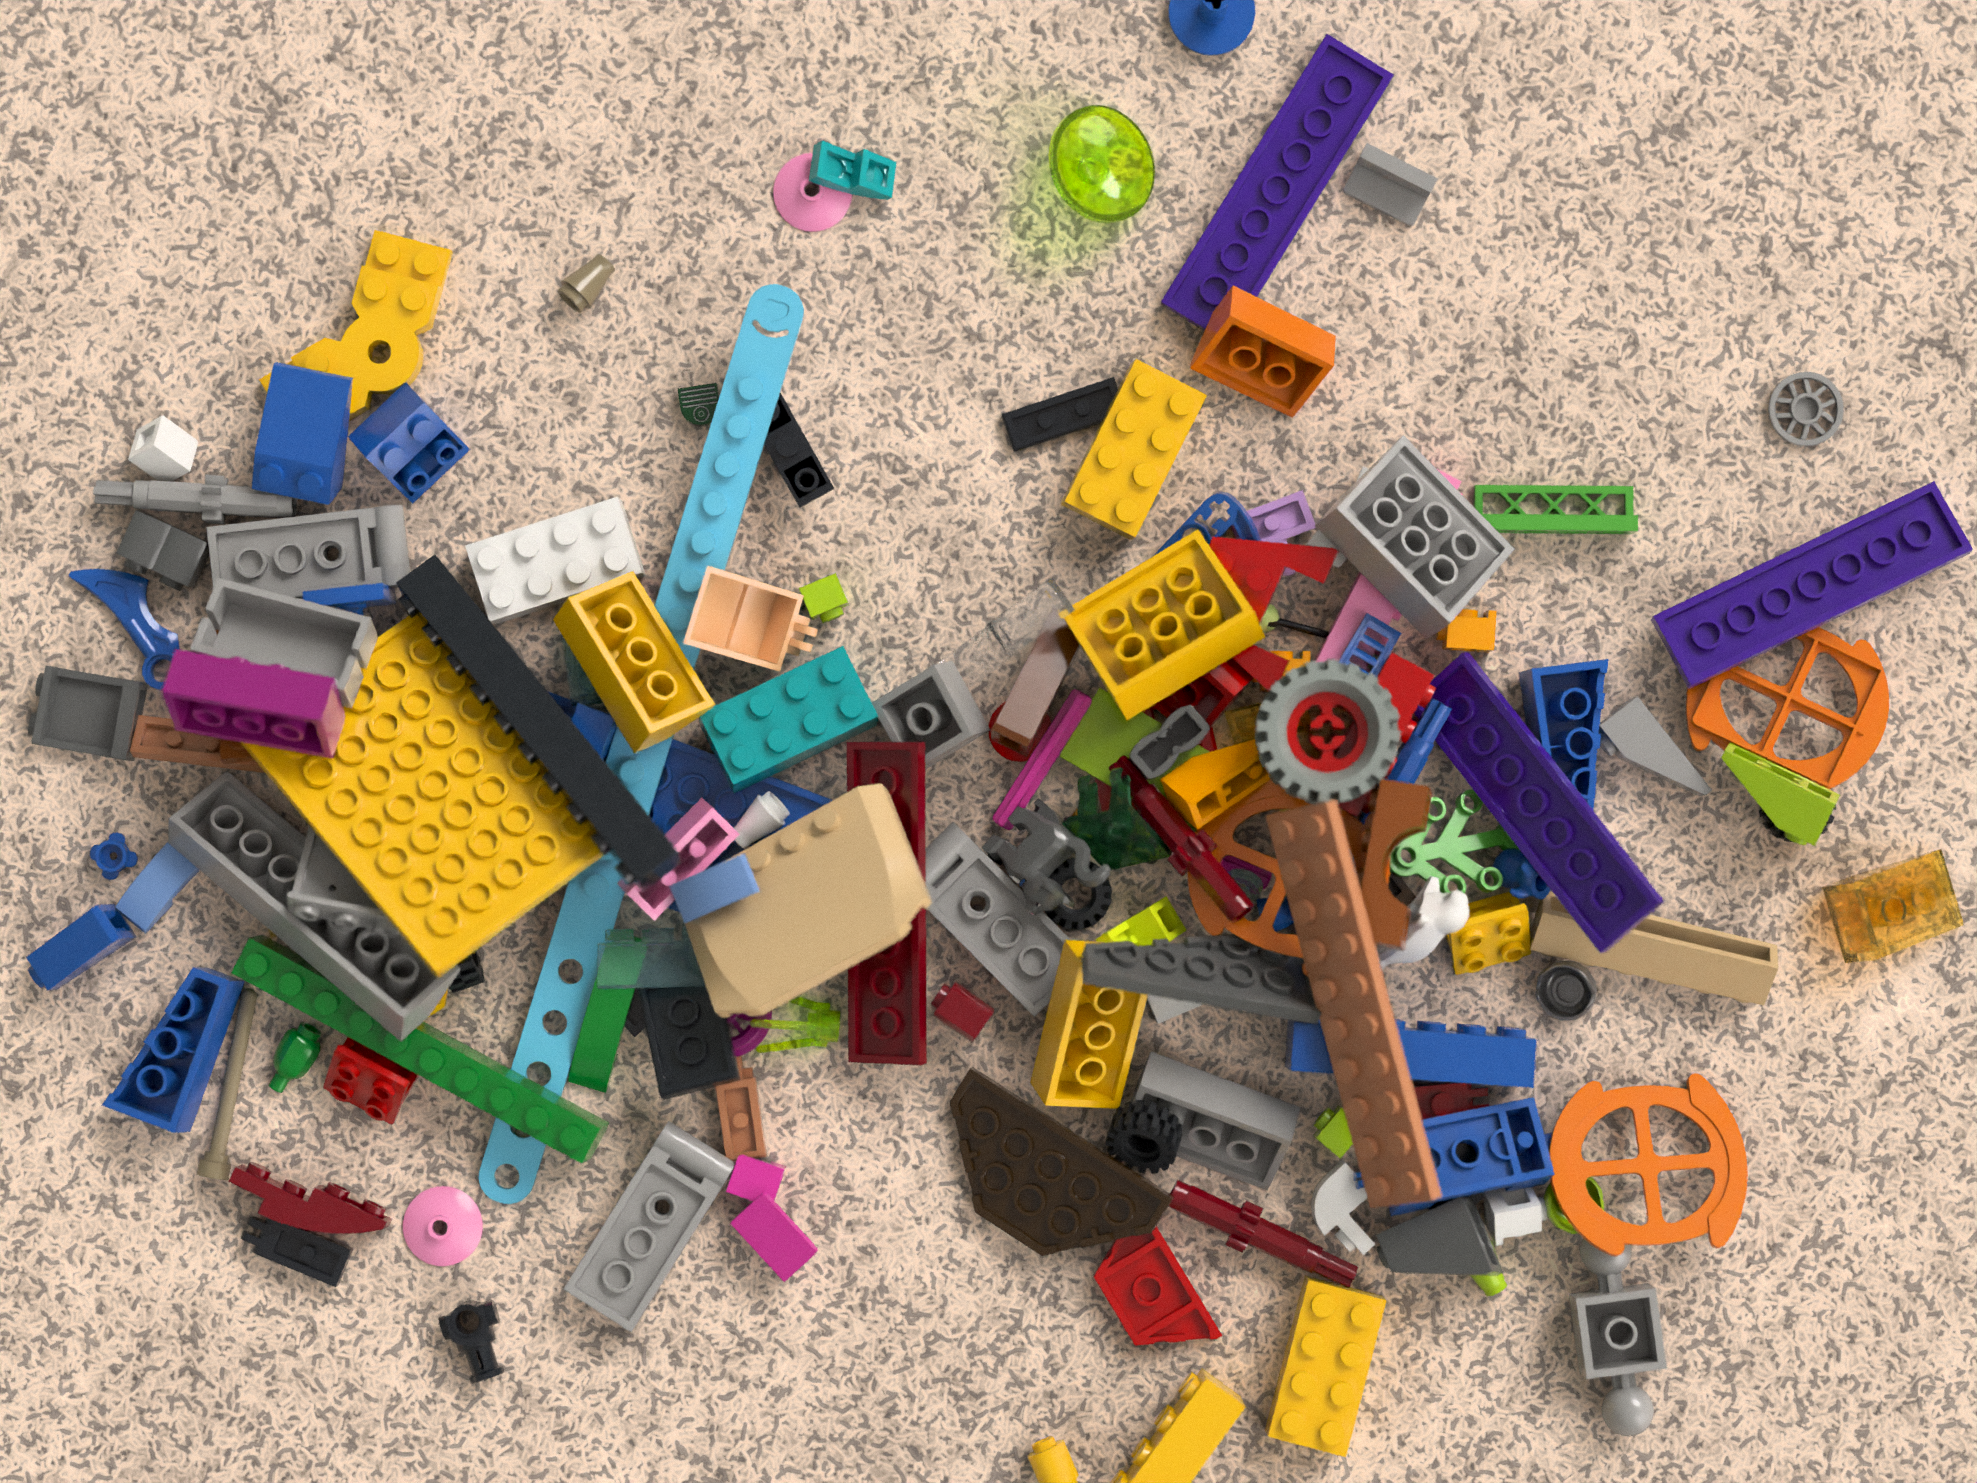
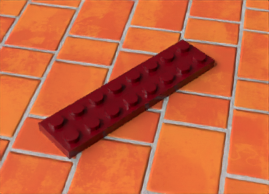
M846 742L847 792L859 786L882 784L889 791L926 885L925 742ZM923 906L909 922L912 928L904 938L848 968V1062L918 1066L927 1064L926 909Z

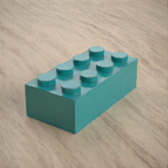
M844 646L728 699L699 717L702 731L733 794L876 727L878 722V714Z

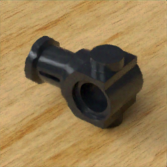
M493 1300L488 1302L465 1301L456 1307L453 1312L439 1317V1325L444 1339H451L456 1343L458 1352H465L472 1373L469 1377L471 1384L505 1372L503 1366L498 1365L491 1343L496 1339L493 1326L500 1323L499 1313ZM463 1310H470L477 1314L479 1325L476 1330L465 1329L460 1323V1314Z

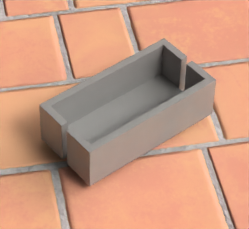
M217 578L205 609L209 618L202 617L190 648L191 652L223 658L238 656L249 660L251 663L268 666L273 663L282 664L291 670L334 677L342 705L352 709L364 677L361 668L367 669L378 639L370 617Z

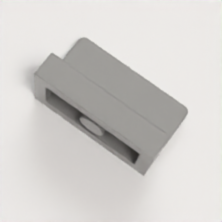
M1367 143L1343 192L1408 226H1413L1438 178Z

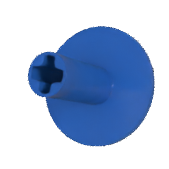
M1170 0L1168 10L1169 22L1177 39L1188 49L1203 55H1221L1236 49L1250 34L1255 20L1254 0Z

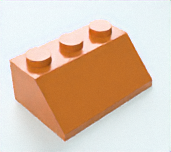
M1232 286L1213 311L1190 363V369L1293 418L1334 367L1336 336L1246 291Z

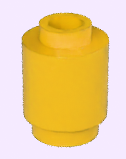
M1049 1436L1031 1445L1033 1452L1028 1454L1027 1457L1038 1483H1078L1076 1478L1079 1474L1064 1440L1055 1441L1054 1436Z

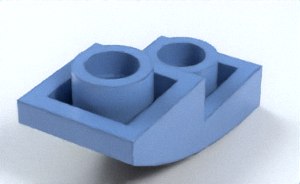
M167 842L133 881L115 906V910L146 934L173 906L172 899L199 872V869Z
M745 853L669 886L684 923L698 919L760 891Z

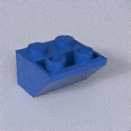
M406 382L348 436L360 452L412 504L470 450Z

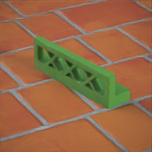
M1474 485V508L1499 533L1633 534L1638 531V515H1633V486ZM1483 494H1499L1510 507L1502 514H1483ZM1507 494L1522 495L1514 502ZM1528 494H1538L1549 507L1542 514H1526L1518 504ZM1547 494L1562 495L1553 502ZM1568 494L1578 495L1589 507L1581 515H1568L1557 505ZM1587 495L1600 496L1593 502ZM1607 495H1624V515H1606L1597 505ZM1514 509L1518 514L1509 513ZM1552 510H1554L1557 514H1549V513H1550ZM1593 510L1597 515L1588 514Z

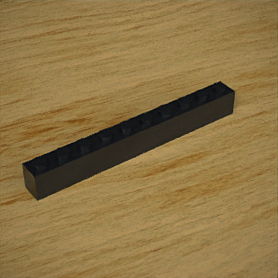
M435 554L396 582L402 594L397 600L411 618L416 615L419 616L425 624L421 630L435 648L440 644L449 653L445 660L459 677L465 673L473 684L469 686V689L482 706L487 703L492 706L496 711V714L492 717L506 736L513 732L521 743L516 747L530 765H533L535 762L539 764L545 772L541 775V778L554 795L561 792L569 801L565 808L579 826L586 822L594 832L589 836L602 855L605 856L609 852L618 862L614 868L628 886L635 883L643 893L681 864L676 848Z

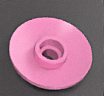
M806 153L794 157L779 171L773 188L774 202L779 214L791 226L808 232L823 231L836 225L845 216L851 204L852 194L818 185L820 191L816 196L806 195L805 187L813 183L809 181L812 153Z
M438 1186L421 1192L409 1204L403 1219V1234L409 1249L420 1260L435 1266H450L463 1261L473 1253L482 1236L483 1222L477 1204L465 1192L453 1187ZM437 1220L446 1222L448 1226L446 1234L440 1235L435 1232L434 1223Z

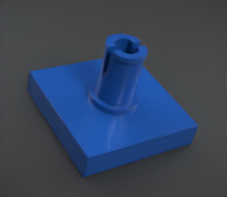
M384 583L302 591L303 600L363 616V610L367 609V607L396 604L395 588Z

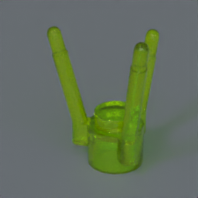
M800 996L788 1002L816 1011V1013L808 1012L807 1022L753 1019L750 1021L751 1027L806 1031V1036L811 1037L759 1045L756 1047L758 1053L810 1046L827 1047V1042L838 1043L840 1011L830 1010V1003L815 1002Z

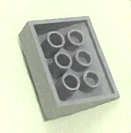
M1404 435L1315 524L1322 534L1426 639L1449 625L1515 550Z

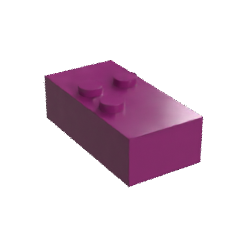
M176 649L162 689L164 700L177 731L332 759L346 717L334 677L295 671L282 664L273 663L268 666L251 663L249 660L238 656L223 658Z

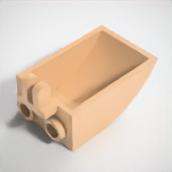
M707 566L683 643L780 672L786 653L799 656L800 650L812 651L813 644L804 642L805 634L816 637L818 629L808 626L811 618L798 615L804 595Z

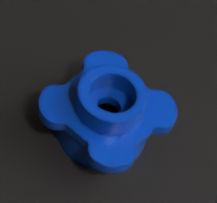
M112 833L109 836V840L102 842L100 845H94L90 850L91 859L96 861L98 867L102 869L103 877L108 880L116 879L120 871L126 867H134L138 861L137 854L129 850L125 844L126 838L121 833ZM113 852L117 854V858L115 860H112L110 858V855Z

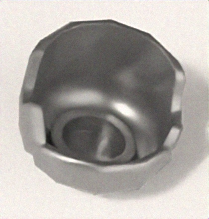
M1559 960L1548 965L1538 975L1535 996L1542 1005V1008L1550 1016L1560 1021L1577 1020L1591 1010L1596 999L1597 988L1596 982L1588 968L1575 961Z

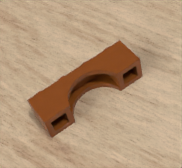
M1381 779L1379 789L1373 788L1371 791L1369 812L1374 813L1372 829L1365 828L1362 839V852L1367 853L1365 868H1358L1356 876L1376 947L1405 951L1412 911L1408 906L1398 901L1390 892L1386 879V868L1391 853L1399 843L1412 835L1426 832L1433 793L1429 786Z

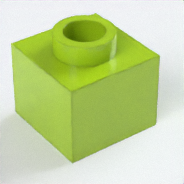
M836 573L799 588L801 595H804L803 600L812 620L819 617L822 623L834 620L844 615L842 608L849 605Z
M1339 1105L1334 1111L1329 1107L1326 1108L1313 1124L1317 1128L1313 1136L1341 1159L1353 1144L1345 1112Z

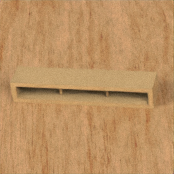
M1552 891L1539 901L1531 925L1530 950L1540 952L1545 956H1557L1578 961L1586 966L1595 965L1616 970L1624 975H1637L1657 980L1662 984H1675L1695 989L1704 994L1713 993L1734 998L1742 1003H1755L1764 1006L1779 969L1778 951L1775 944L1653 915L1645 918L1610 950L1600 953Z

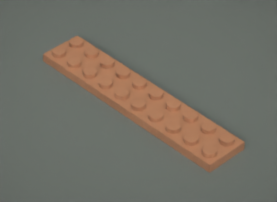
M1335 799L1265 815L1315 1004L1322 1012L1319 1019L1370 1208L1434 1201L1442 1197L1337 801Z

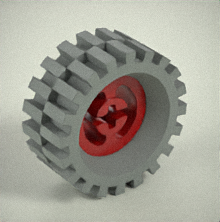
M1327 659L1326 662H1316L1315 660L1307 662L1299 668L1291 669L1270 688L1257 715L1255 745L1258 748L1262 767L1266 768L1269 778L1275 784L1281 786L1285 793L1292 797L1303 799L1307 803L1316 804L1336 799L1338 804L1358 798L1381 781L1397 754L1396 749L1398 742H1400L1401 730H1398L1399 715L1397 708L1394 709L1390 700L1392 696L1387 688L1383 689L1377 683L1378 678L1371 673L1366 674L1359 669L1360 666L1353 663L1347 665L1338 663L1339 660ZM1313 707L1318 708L1320 711V715L1312 721L1308 731L1320 730L1325 722L1329 723L1331 730H1343L1345 728L1344 723L1333 714L1332 709L1339 707L1345 711L1353 720L1356 729L1355 744L1351 752L1342 759H1336L1333 756V751L1343 743L1345 736L1332 737L1330 744H1324L1323 737L1310 736L1308 738L1310 745L1320 752L1321 757L1315 760L1305 754L1297 739V725L1303 713Z

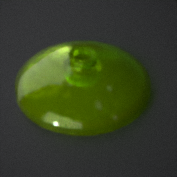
M1090 105L1071 112L1055 128L1050 140L1048 153L1050 173L1057 191L1075 212L1086 219L1098 223H1116L1130 218L1144 207L1153 190L1155 164L1152 150L1145 135L1129 117L1111 107ZM1086 167L1090 170L1091 176L1088 174Z

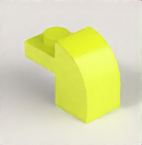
M1165 896L1109 929L1095 940L1097 942L1130 941L1136 946L1151 945L1153 939H1167L1170 942L1185 932L1186 928L1169 899Z

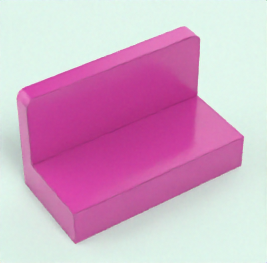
M763 1192L730 1222L783 1282L790 1278L818 1251L814 1243L766 1192Z

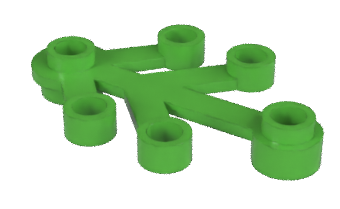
M1466 790L1457 796L1455 801L1456 808L1436 842L1422 845L1432 823L1441 820L1446 814V805L1443 800L1438 797H1432L1431 804L1436 806L1438 814L1436 817L1429 814L1426 832L1406 838L1397 845L1390 855V871L1399 877H1410L1415 874L1424 881H1427L1430 876L1439 879V891L1441 893L1450 892L1447 885L1449 881H1452L1457 885V889L1465 894L1466 882L1461 876L1456 874L1448 877L1426 861L1439 858L1474 881L1479 890L1490 893L1502 885L1503 876L1501 872L1495 867L1483 868L1463 853L1498 846L1503 851L1519 848L1500 824L1495 830L1458 837L1470 815L1478 812L1483 805L1482 800L1474 790ZM1465 796H1468L1473 800V809H1469L1465 806ZM1402 850H1406L1410 853V863H1406L1402 860ZM1485 873H1488L1493 877V886H1489L1485 883Z

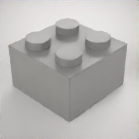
M953 661L932 665L872 702L878 718L892 742H925V769L990 731L988 724Z

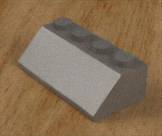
M1150 1051L1131 1099L1134 1107L1137 1100H1144V1106L1148 1107L1151 1101L1157 1103L1156 1109L1161 1110L1163 1107L1169 1109L1168 1116L1175 1114L1178 1117L1177 1124H1182L1183 1135L1177 1157L1265 1190L1269 1189L1292 1142L1301 1108ZM1137 1135V1136H1139V1137H1141V1138L1148 1139V1140H1152L1151 1138H1149V1137H1147V1136Z

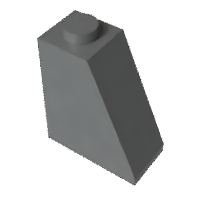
M1458 1197L1376 1234L1380 1244L1377 1246L1378 1256L1384 1267L1390 1268L1391 1272L1498 1276L1504 1273L1473 1198Z

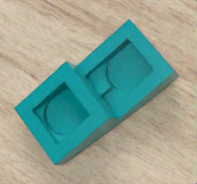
M822 140L813 146L809 181L848 194L889 200L892 198L897 162L866 149L853 153Z

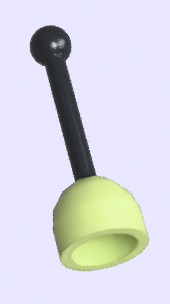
M1269 604L1260 625L1264 633L1274 630L1278 625L1325 639L1329 634V631L1280 618L1278 610L1272 604Z

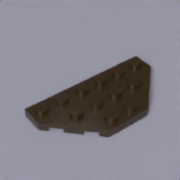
M974 1067L969 1069L949 1102L952 1116L956 1121L960 1139L958 1142L965 1172L968 1173L975 1213L1041 1256L1106 1243L1134 1235L1152 1233L1174 1199L1173 1195Z

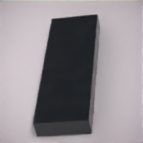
M1112 377L1001 414L1013 452L1015 453L1101 424L1118 391L1115 378Z

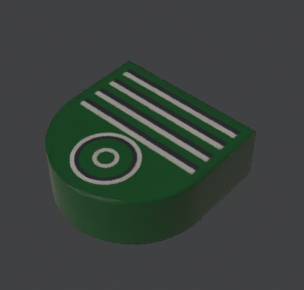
M712 383L678 388L680 409L684 418L695 426L710 425L719 400L718 384Z

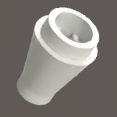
M770 791L766 792L763 796L757 795L734 827L740 834L735 841L742 848L747 849L752 843L785 825L784 819L790 815L788 809Z

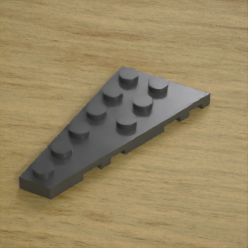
M1234 934L1186 937L1184 943L1170 944L1167 939H1153L1152 944L1146 946H1136L1130 941L1086 943L1081 954L1084 984L1317 1024L1322 1014L1316 1007L1309 978L1303 972V958L1271 952L1255 946Z

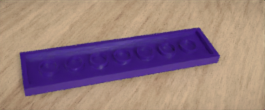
M1326 34L1160 304L1205 331L1213 311L1232 286L1258 297L1391 82L1394 74Z
M1935 481L1668 608L1654 615L1651 622L1688 689H1691L1970 554L1973 548Z
M1462 652L1430 683L1436 687L1432 698L1452 708L1435 741L1600 953H1605L1665 901L1469 652ZM1419 705L1414 712L1418 719L1425 710Z

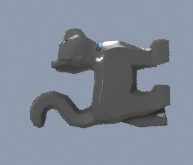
M1039 798L1034 802V812L1018 806L1008 817L1010 823L1019 831L1026 829L1028 832L1026 838L1017 847L994 834L982 847L992 861L999 865L1004 863L1009 877L1023 888L1026 898V910L1035 916L1042 911H1052L1061 903L1071 907L1074 906V900L1064 891L1061 885L1048 878L1072 853L1076 855L1074 873L1078 882L1085 887H1096L1102 884L1109 877L1111 870L1109 865L1104 864L1096 871L1091 872L1088 868L1090 848L1086 842L1066 829L1060 816Z

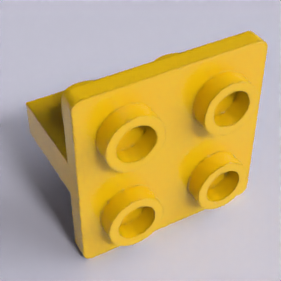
M1510 892L1468 903L1469 918L1464 927L1459 931L1445 935L1451 950L1452 966L1456 975L1467 972L1475 973L1485 967L1503 962H1515L1531 954L1528 909L1526 904H1520L1519 899L1512 896Z

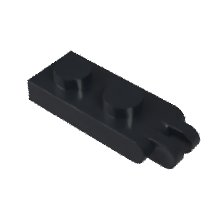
M249 1216L247 1224L261 1230L260 1234L257 1235L244 1230L241 1239L255 1245L252 1251L254 1254L331 1286L337 1287L339 1285L353 1248L310 1230L282 1224L267 1217L265 1220H262L255 1216Z

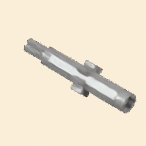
M206 474L205 484L136 480L135 482L96 480V486L93 489L95 504L133 506L135 509L201 513L202 521L212 524H225V515L288 518L295 517L297 510V498L258 491L249 486L228 485V478H225L223 475Z

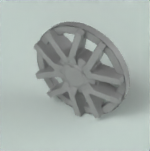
M1813 372L1795 373L1782 380L1773 390L1768 405V416L1777 434L1783 440L1800 447L1817 445L1829 439L1839 428L1844 412L1843 400L1837 387L1828 378ZM1802 379L1804 393L1800 395L1797 394L1793 381ZM1809 379L1820 382L1823 386L1812 393ZM1786 385L1792 399L1778 397ZM1826 389H1829L1833 398L1822 404L1817 396ZM1776 403L1788 404L1789 413H1776ZM1833 403L1836 404L1835 418L1823 411L1824 408ZM1820 417L1832 424L1827 432L1816 422ZM1791 418L1786 431L1781 427L1777 419ZM1796 423L1803 426L1800 439L1790 435ZM1810 427L1820 435L1816 439L1806 440Z

